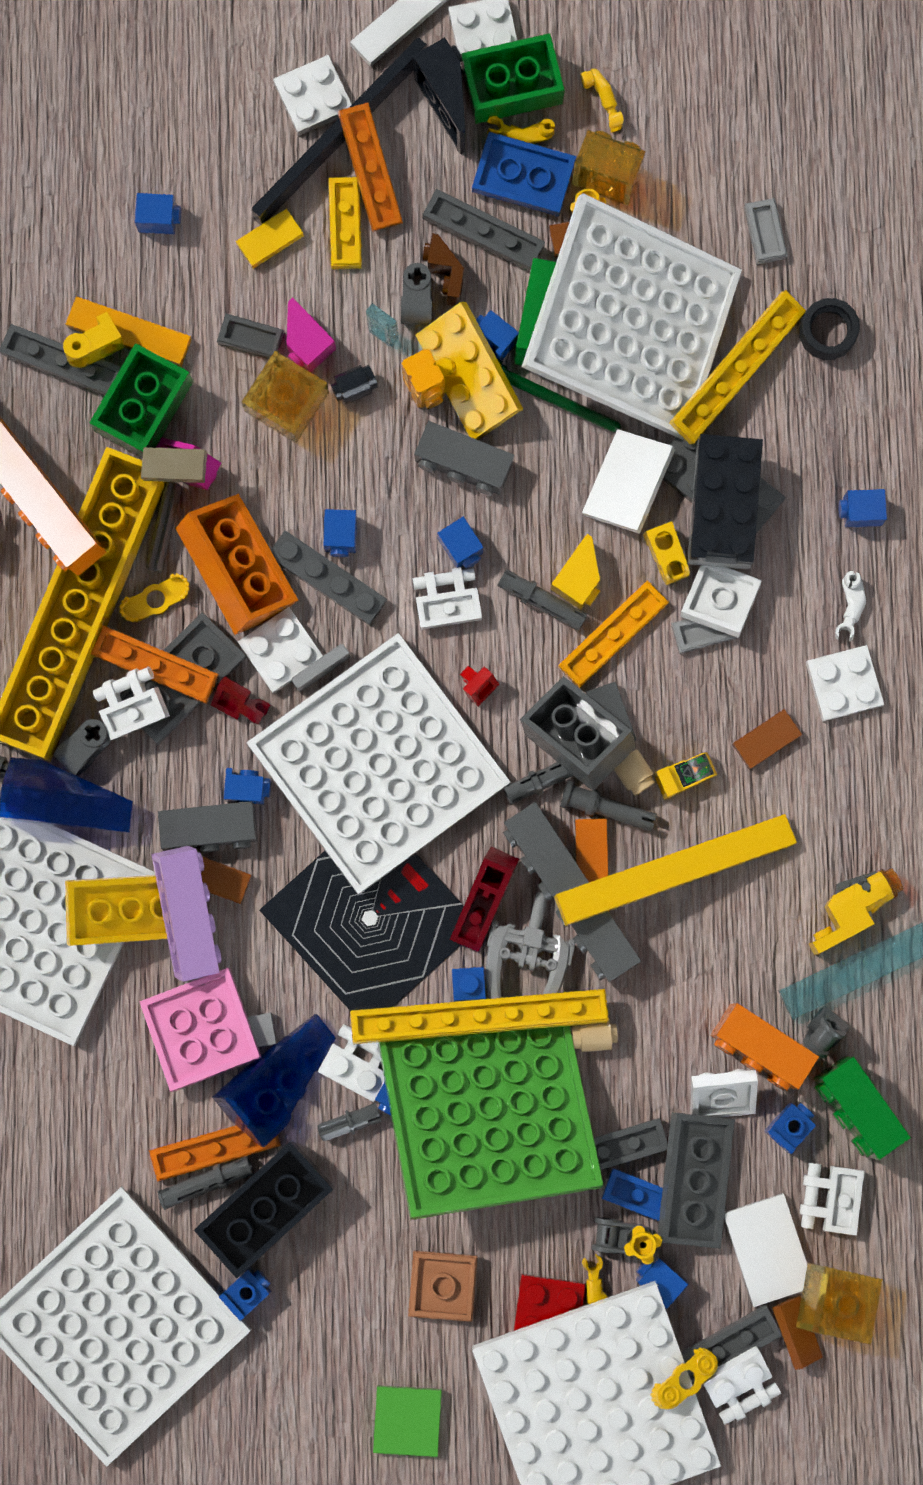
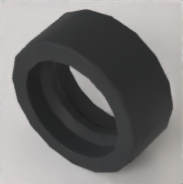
M824 298L814 302L806 310L799 326V338L804 349L813 357L821 360H835L845 356L854 346L860 332L859 318L855 310L847 302L837 298ZM831 312L839 315L845 321L847 335L840 344L826 346L820 344L813 337L811 325L819 314Z

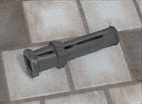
M568 780L560 807L565 808L569 806L584 811L585 815L589 817L596 813L647 830L648 832L652 831L654 823L651 822L656 820L657 813L600 796L601 792H598L597 789L593 791L573 785V781Z

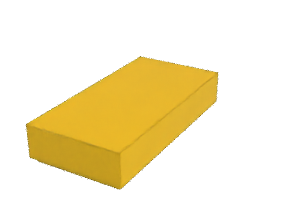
M286 208L238 239L236 245L254 269L304 237V234Z

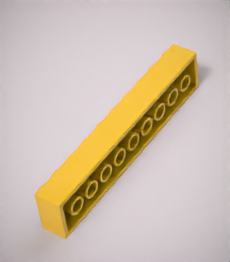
M106 447L78 516L107 552L79 576L69 569L64 572L58 565L56 566L0 699V743L48 762L52 760L53 753L57 748L94 659V656L91 655L93 647L103 625L106 627L108 625L166 483L164 481H143L141 479L142 460Z

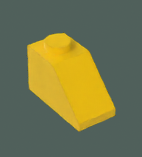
M586 534L552 582L550 589L579 610H582L585 604L591 606L601 592L597 589L600 577L593 539L589 534Z

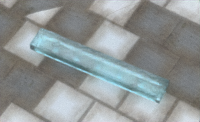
M923 922L779 990L780 997L791 1019L793 1020L923 958Z

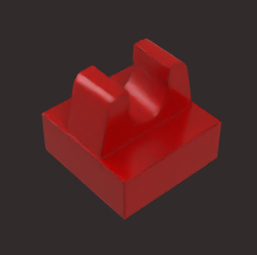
M467 666L460 674L466 683V686L463 688L464 692L477 707L499 686L493 673L486 667H483L477 673L470 666Z

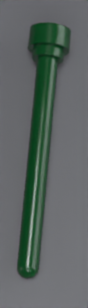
M497 358L512 386L610 432L616 433L617 429L621 430V424L618 421L507 370L508 366L503 365V361Z

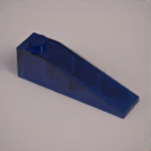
M10 758L1 788V819L130 833L133 801L43 760Z
M314 1014L261 1055L262 1058L255 1060L234 1076L212 1098L238 1128L264 1148L288 1125L292 1118V1111L299 1099H302L307 1091L305 1088L314 1072L319 1070L336 1037L318 1014Z

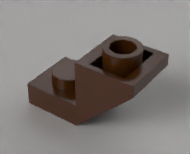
M432 233L431 244L425 243L423 261L428 262L430 273L450 275L444 277L442 294L447 295V305L455 306L461 300L464 267L439 234Z

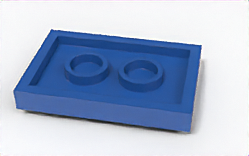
M488 132L472 185V192L559 217L576 162V156Z

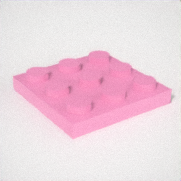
M230 968L220 970V973L199 978L140 1001L170 1092L180 1090L262 1058Z

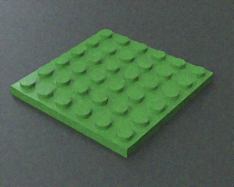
M570 1026L378 1042L410 1220L603 1187Z

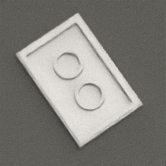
M617 429L582 511L584 516L640 534L675 452L674 447Z
M783 1193L724 1213L728 1233L753 1307L815 1287Z

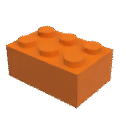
M738 1003L729 1005L710 1035L716 1039L713 1044L728 1055L737 1053L743 1057L740 1063L750 1070H756V1073H761L763 1070L770 1075L767 1080L781 1090L788 1091L789 1088L799 1090L819 1058L818 1055Z

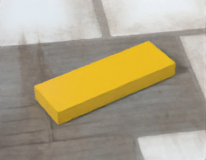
M357 177L329 178L331 268L360 269L362 268L360 187Z

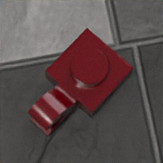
M225 676L219 682L210 704L236 720L241 715H244L256 724H260L263 715H267L271 706L262 699H249L252 691Z

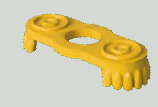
M178 573L175 575L171 574L170 579L159 584L149 585L143 592L131 598L125 597L119 606L120 613L123 618L132 623L142 621L152 615L163 614L170 606L184 600L188 596L190 584L183 575ZM160 591L164 594L165 601L161 607L152 608L148 605L147 597L151 592Z
M706 1348L694 1349L695 1355L686 1363L678 1365L673 1370L672 1375L662 1384H654L650 1394L654 1405L660 1409H673L688 1396L696 1394L702 1384L716 1372L718 1366L716 1356ZM685 1370H691L695 1376L694 1384L689 1389H683L679 1383V1377Z

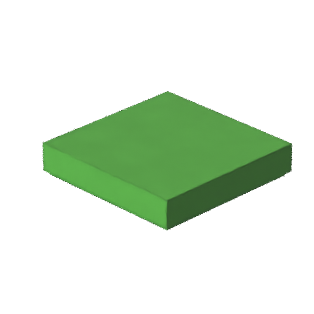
M377 1385L373 1453L438 1457L442 1389Z

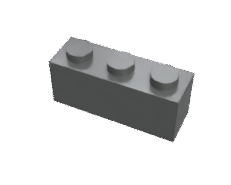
M429 420L414 453L415 462L419 463V468L430 473H435L437 470L448 474L447 478L458 484L463 485L464 482L473 484L478 492L488 496H492L493 493L501 495L515 456L512 453Z
M252 801L157 811L160 846L164 851L190 846L192 848H201V852L206 853L220 851V845L232 844V849L251 848V842H258L255 804Z

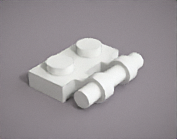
M461 567L452 568V572L441 574L428 572L424 573L422 577L412 578L414 590L427 588L428 596L416 597L421 630L482 620L477 588H464V582L475 580L474 568L461 570ZM454 584L455 591L437 594V586Z
M150 667L142 670L136 668L129 671L126 677L116 681L110 679L104 682L102 687L93 690V695L98 702L107 698L110 707L100 710L99 713L106 726L110 740L117 739L170 716L159 688L155 687L150 690L145 688V682L154 678V673ZM131 688L134 696L122 701L120 692Z
M343 1024L338 1036L348 1040L345 1049L333 1043L318 1072L374 1102L385 1082L383 1070L378 1068L381 1063L378 1042L353 1045L352 1030L349 1026ZM357 1046L373 1054L369 1063L353 1054Z
M809 1163L808 1174L804 1175L803 1180L806 1190L804 1204L800 1205L799 1214H803L801 1227L814 1229L815 1216L823 1217L824 1231L857 1236L864 1171L831 1166L829 1178L820 1177L821 1164ZM819 1187L828 1189L826 1207L817 1206Z
M757 1346L718 1366L716 1372L703 1383L716 1408L728 1403L729 1408L719 1413L724 1425L735 1419L737 1421L742 1420L746 1417L745 1414L760 1405L762 1407L772 1403L771 1399L781 1394L775 1382L765 1388L763 1387L762 1383L773 1376ZM753 1388L755 1392L753 1395L738 1402L736 1397Z

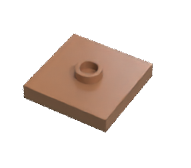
M414 1250L408 1316L472 1322L478 1255Z

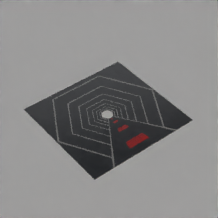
M324 851L259 911L350 1011L393 1007L461 944L450 940L464 906L416 853L358 895L328 853Z

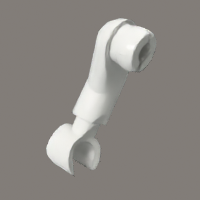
M854 571L847 572L842 580L848 607L843 616L844 622L836 628L835 638L837 640L841 630L849 631V641L853 640V626L858 622L866 606V596L861 576L858 572L855 574Z

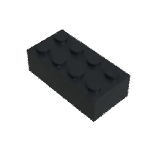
M291 1140L199 1224L194 1231L237 1279L333 1191L335 1186L302 1149Z

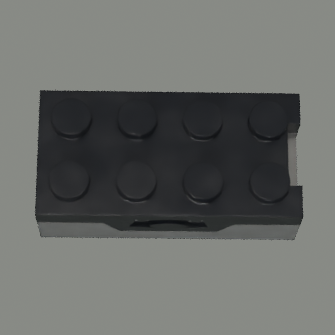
M700 434L696 448L687 564L748 570L754 563L763 439Z

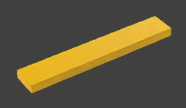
M787 290L782 291L669 422L690 445L699 439L700 434L705 432L805 314L806 310Z

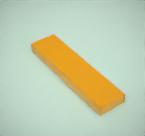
M76 296L65 323L68 328L83 333L98 325L97 316L108 312L122 337L125 348L132 349L136 343L182 367L192 340L191 336Z
M647 580L558 665V668L580 689L663 610L669 602Z

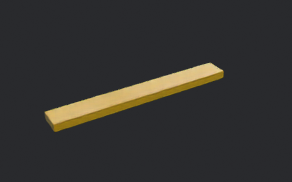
M783 814L556 894L554 898L564 924L568 926L794 846L797 841L786 815Z
M605 989L350 1011L353 1045L607 1023L609 1021Z

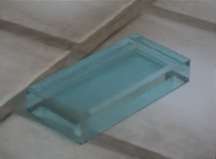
M372 303L366 310L368 331L389 347H393L399 339L397 321Z

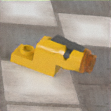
M892 868L886 871L881 869L878 872H870L836 884L835 895H832L824 906L835 930L832 931L831 927L828 926L813 934L815 941L809 943V946L814 955L820 954L874 925L868 912L873 914L887 901L898 897V893L903 890V885Z

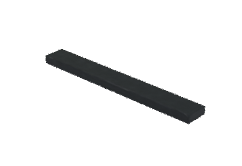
M416 38L350 107L369 103L371 113H373L414 70L413 55L427 48V44L421 38ZM339 118L252 207L254 220L259 225L268 221L344 143L346 139Z

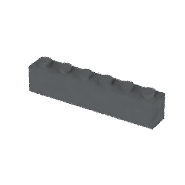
M536 802L504 822L507 830L503 834L513 848L519 845L525 854L520 860L530 875L535 871L542 880L538 887L548 901L558 893L589 883ZM558 909L557 911H555V913L565 926L560 911ZM608 911L571 924L578 934L573 937V940L583 954L589 951L595 960L590 966L600 981L607 978L609 983L641 963L640 958Z

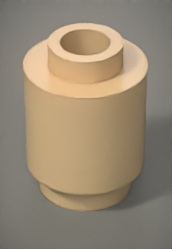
M638 749L631 752L614 769L627 791L631 790L634 796L656 783L652 777L654 773Z
M610 1019L607 1023L571 1026L574 1049H581V1052L612 1050V1043H618L616 1024H610Z

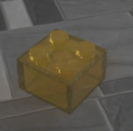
M588 130L574 164L572 185L582 189H593L603 197L629 206L642 173L646 151L641 150V147L633 142L625 141L622 143L614 140L606 132Z
M274 351L241 403L246 413L297 443L329 394L327 382Z
M808 1263L796 1328L871 1345L883 1279Z

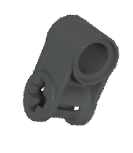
M412 263L404 271L403 296L401 297V324L429 325L432 323L431 274L428 267L424 264ZM417 275L421 276L422 279L420 285H414L415 276Z
M96 719L85 721L53 753V756L74 777H78L85 772L94 762L95 758L111 743L112 740H110L104 722ZM93 728L100 730V740L92 739L94 736L91 732Z
M823 1006L808 1024V1030L803 1042L810 1051L825 1059L829 1055L831 1047L833 1048L844 1038L850 1025L828 1007Z
M595 1217V1223L598 1225L595 1244H592L591 1250L604 1253L626 1254L624 1246L630 1242L634 1227L643 1226L646 1232L650 1234L652 1232L647 1226L642 1224ZM607 1228H609V1229H610V1231H609V1239H608V1242L606 1243V1242H605V1240H606V1232H607Z

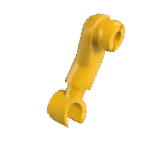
M597 69L582 72L580 76L583 87L588 89L594 86L600 96L602 106L609 115L611 133L621 130L624 119L622 112H617L616 106L618 105L609 82Z
M496 116L488 119V123L497 125L499 130L488 128L487 134L492 132L531 144L549 140L555 132V124L550 119H544L525 128L512 124L511 126L505 125Z
M595 1254L597 1265L593 1268L588 1267L586 1258L582 1260L584 1269L588 1271V1279H586L588 1304L608 1298L603 1292L602 1278L599 1277L603 1260L597 1254Z

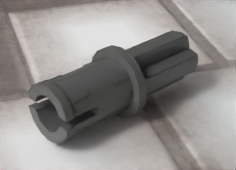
M372 1103L349 1113L346 1110L345 1115L320 1123L317 1129L322 1141H327L350 1132L354 1135L356 1134L355 1131L380 1123L382 1120L376 1103Z

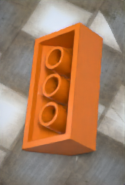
M239 494L188 512L175 528L234 635L264 623L298 601L297 596Z

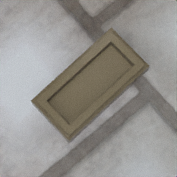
M144 447L141 479L143 481L205 483L207 451L205 449Z

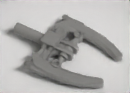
M537 892L535 895L529 927L526 926V928L520 931L514 929L515 925L512 924L503 927L499 926L498 921L492 922L487 943L489 948L486 960V984L489 999L501 998L500 972L502 960L507 959L515 960V962L519 963V968H523L524 964L530 965L529 970L531 971L534 970V967H545L551 972L543 994L559 993L565 980L568 966L571 965L576 943L573 939H570L568 942L564 941L560 935L553 934V938L546 937L544 930H541L547 899L543 893ZM507 942L518 945L521 952H510L506 948ZM542 951L553 953V959L548 961L542 960L537 954Z

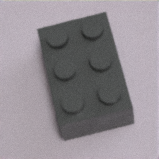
M564 676L520 719L525 736L592 791L636 748L632 731Z

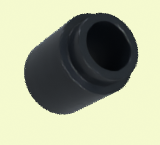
M359 365L333 376L335 383L331 384L336 400H343L345 405L372 394V390L378 388L376 378L369 365L364 367Z

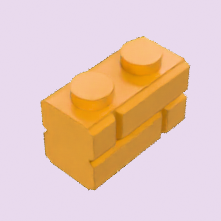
M424 349L404 359L401 363L403 381L409 392H411L417 407L431 409L442 403V398L445 395V380L430 350Z

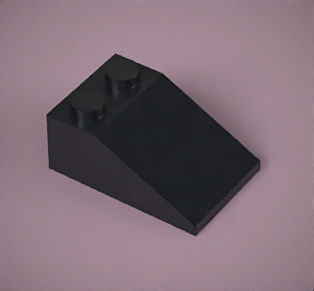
M444 37L413 55L414 80L458 152L462 154L465 152V118L461 75L463 74L461 68L463 59L458 48L455 45L450 46Z

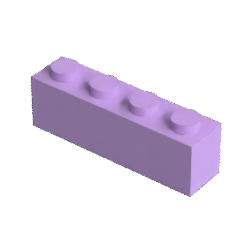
M184 846L151 854L175 978L185 982L220 973L218 963H221V953L218 945H214L212 933L216 931V926L212 914H208L206 902L210 901V894L206 883L202 882L201 871L204 870V862L201 853L197 852L195 848Z

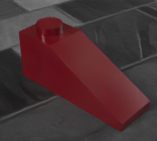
M492 846L490 847L483 859L450 940L474 951H480L518 865L519 858Z

